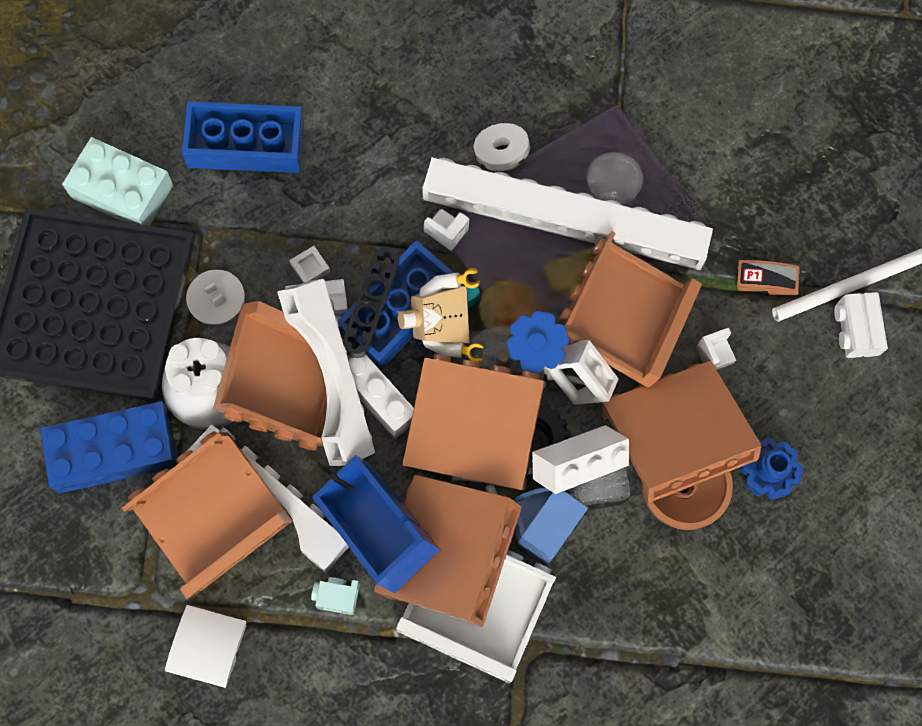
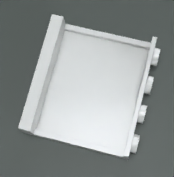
M508 550L483 627L443 613L408 604L403 617H401L397 625L396 631L510 684L556 577L550 574L552 570L538 563H535L534 566L522 562L523 557Z

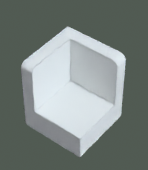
M441 209L433 219L427 217L424 221V232L451 251L469 230V218L461 212L454 218Z
M729 328L702 337L696 346L702 363L711 360L716 370L735 363V356L727 341L731 334Z

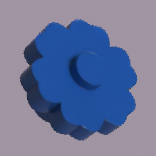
M536 311L532 314L531 318L521 315L517 322L511 325L510 331L513 337L507 340L506 345L511 359L520 360V366L523 370L540 373L544 367L555 369L559 362L565 359L566 353L563 347L569 344L570 339L567 335L566 327L563 324H556V318L553 314Z
M772 438L759 440L762 445L759 460L739 468L740 472L747 476L744 484L756 496L766 493L767 497L771 500L786 497L791 493L792 487L801 482L803 467L800 463L795 462L798 453L787 442H780L777 445Z

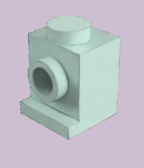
M329 577L328 582H315L311 600L316 601L315 606L317 609L354 615L360 586L359 582L352 580L351 586H347L346 580Z

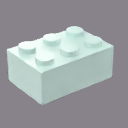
M93 137L89 139L62 184L72 199L122 222L146 226L151 225L173 187V183L166 170Z

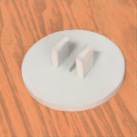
M209 270L201 273L191 282L187 290L186 301L191 314L198 321L207 325H222L238 316L241 306L245 302V292L239 279L232 273L224 270Z

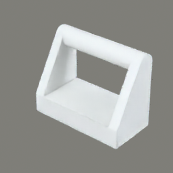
M590 340L578 341L563 349L566 357L562 362H559L555 369L544 367L575 405L609 402L619 380ZM573 368L586 387L577 390L561 369Z

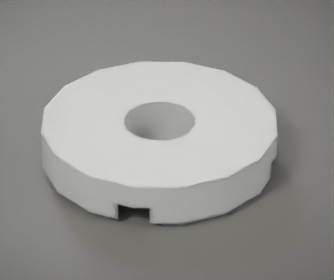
M500 123L484 129L476 137L473 146L477 161L491 171H505L515 168L519 165V161L523 158L525 160L528 157L530 151L527 133L521 127L510 123ZM501 145L508 146L507 148L502 150L496 149L498 146Z

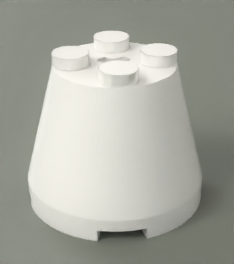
M192 338L174 345L169 351L162 378L163 399L170 412L178 420L189 425V427L207 430L212 424L218 429L233 422L223 417L224 413L213 409L230 349L225 344L204 338Z

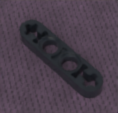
M381 248L374 253L344 334L343 345L346 348L347 354L352 358H361L368 354L399 269L398 254L391 248ZM386 257H389L391 264L386 266L384 277L380 275V261H384ZM372 283H381L385 287V291L379 296L371 295L368 292V287ZM364 309H370L375 313V318L370 323H363L358 319L359 313ZM359 328L363 330L361 340L364 346H358L357 350L352 349L350 340L355 341L357 339Z

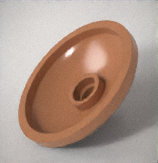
M729 471L688 487L687 493L678 491L650 503H647L644 495L643 498L650 511L663 523L682 530L700 529L712 524L727 509L733 491L732 476ZM641 481V490L643 494V483Z

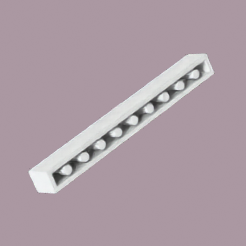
M431 158L423 185V200L595 244L599 238L605 239L613 231L616 234L612 243L627 252L701 270L706 261L713 228L706 227L701 222H686L678 220L670 214L658 215L650 213L642 207L630 208L622 206L621 203L614 200L603 201L595 199L587 193L575 194L567 192L559 186L547 187L539 185L531 179L519 180L511 178L503 172L492 173L484 171L476 165L464 166L456 164L448 158Z

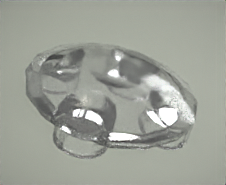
M609 152L594 159L588 168L587 181L590 190L599 200H614L622 204L629 202L640 193L643 185V174L641 167L630 156L624 153Z

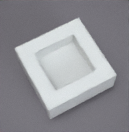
M315 246L289 260L303 283L318 280L330 273V268Z

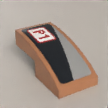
M739 260L737 288L739 291H768L769 295H798L800 267L771 261Z

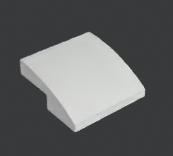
M186 605L168 656L165 671L226 688L236 662V653L247 627L246 621Z

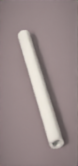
M922 248L772 309L773 317L779 322L922 264Z

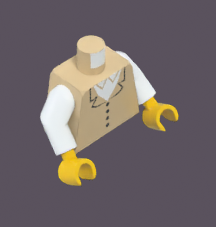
M469 268L465 271L464 275L451 273L432 278L420 289L419 294L411 297V310L398 313L399 327L401 329L413 328L414 338L422 340L426 348L439 355L463 358L465 355L471 361H481L483 358L472 356L471 350L473 347L484 348V346L480 343H474L470 347H466L464 344L470 343L466 287L475 288L480 284V281L469 282L467 275L478 273V270Z

